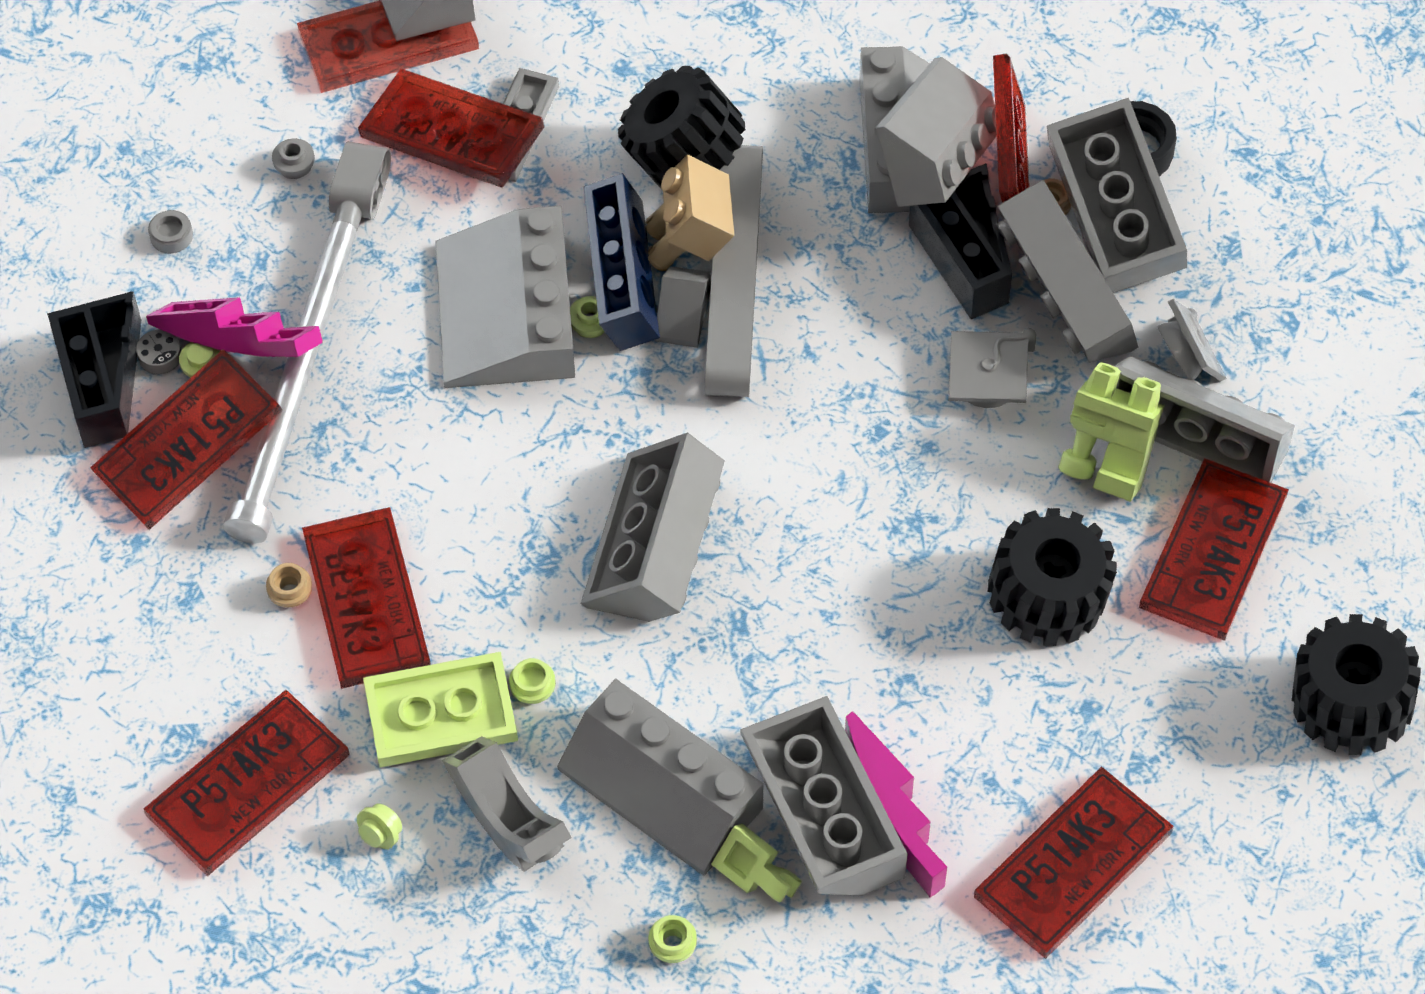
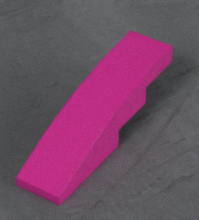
M240 297L171 302L146 316L149 325L181 339L221 351L259 357H299L323 343L319 326L283 328L279 311L244 314Z
M852 711L846 716L845 732L907 852V870L931 898L945 887L947 866L927 845L931 821L910 800L913 794L914 776Z

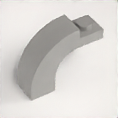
M481 736L442 760L476 819L504 855L522 871L525 872L537 863L553 858L564 847L563 843L572 838L563 821L544 813L527 795L508 765L497 742Z

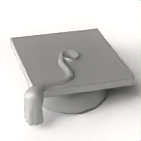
M1175 299L1168 301L1175 316L1170 318L1168 323H1163L1157 327L1189 379L1195 380L1204 370L1219 381L1227 379L1196 319L1197 312L1192 308L1187 309Z
M1027 328L1023 333L951 331L948 400L969 402L974 406L982 408L1000 407L1006 403H1026L1028 352L1035 351L1036 332L1031 328Z

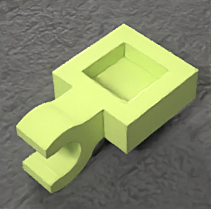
M739 824L732 828L711 863L713 867L746 893L756 890L759 885L771 898L778 902H782L786 895L790 898L793 897L802 883L789 870L772 864L778 851L744 824Z

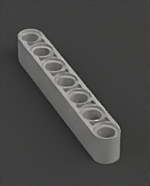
M741 145L739 149L733 152L735 158L728 166L724 165L720 169L729 174L734 237L712 260L705 395L749 397L763 146Z

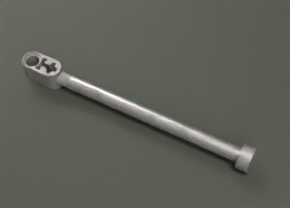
M349 141L345 143L329 193V210L331 213L336 214L298 327L319 326L321 336L323 337L361 218L374 219L390 172V148ZM320 344L299 357H288L242 498L241 500L233 501L229 505L223 523L225 532L239 541L253 544L262 543L268 536L273 515L267 509Z

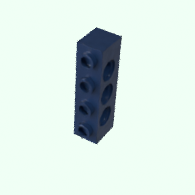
M623 173L583 186L599 325L619 351L659 339L651 264L648 260L649 247L643 201Z

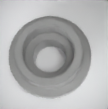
M292 138L280 142L274 148L272 161L275 169L284 177L298 179L309 173L314 164L315 155L312 146L308 142Z

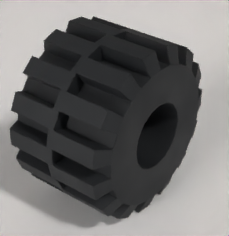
M681 66L676 72L673 68L663 72L658 79L655 80L653 78L647 82L645 88L640 93H636L629 101L631 105L623 111L620 118L623 124L618 128V137L622 140L620 144L660 188L662 179L668 169L675 167L687 154L719 170L724 165L728 166L735 158L733 152L741 147L744 140L740 134L746 130L745 121L741 118L742 114L704 70L699 67L693 69L691 66Z
M1047 508L1045 517H1040L1037 511L1034 510L1024 514L1022 524L1014 520L1007 527L1004 538L1001 537L988 579L987 592L992 593L989 603L993 613L1004 612L1001 624L1008 631L1012 630L1015 626L1022 630L1020 639L1031 643L1033 636L1043 637V646H1056L1058 638L1063 636L1069 644L1079 640L1082 630L1089 633L1096 626L1099 616H1102L1117 573V562L1111 561L1115 550L1111 541L1100 542L1103 530L1096 523L1089 527L1082 524L1084 516L1072 511L1070 518L1060 516V508Z
M1350 614L1349 622L1341 623L1336 616L1325 620L1324 632L1314 627L1307 634L1306 645L1301 644L1297 653L1292 690L1293 713L1297 723L1305 722L1304 733L1312 740L1322 736L1325 738L1324 748L1336 752L1338 745L1349 747L1348 755H1361L1364 746H1370L1372 751L1376 753L1386 749L1387 738L1397 742L1404 735L1406 724H1411L1421 675V667H1417L1419 655L1415 646L1406 647L1407 636L1399 628L1390 633L1386 630L1387 621L1375 617L1373 624L1362 622L1363 614Z

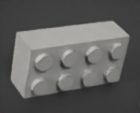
M1129 97L1047 125L1049 148L1089 255L1111 291L1115 293L1187 268L1186 245Z

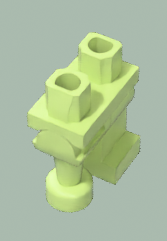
M1100 362L1094 368L1088 380L1076 393L1073 403L1074 408L1070 415V423L1076 429L1074 445L1072 449H1067L1062 453L1058 468L1061 472L1073 478H1092L1097 463L1095 457L1091 454L1097 438L1107 441L1109 443L1102 466L1097 472L1093 488L1131 502L1143 485L1159 419L1165 406L1159 404L1161 384L1145 377H1138L1133 384L1131 393L1116 388L1121 371L1117 367Z

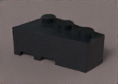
M986 163L971 169L946 202L910 206L909 227L970 319L1009 304L1012 270L1005 240L997 226V223H999L996 214L997 206L995 198L991 193Z
M134 291L47 313L84 448L128 437L137 363L136 347L140 338L142 321Z

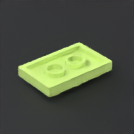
M501 652L363 678L379 768L453 754L481 736L497 742L498 745L518 741Z

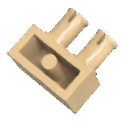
M687 154L675 167H671L665 173L661 183L664 203L645 221L647 232L653 238L659 240L648 250V260L654 268L660 271H666L685 251L710 261L734 237L729 174Z

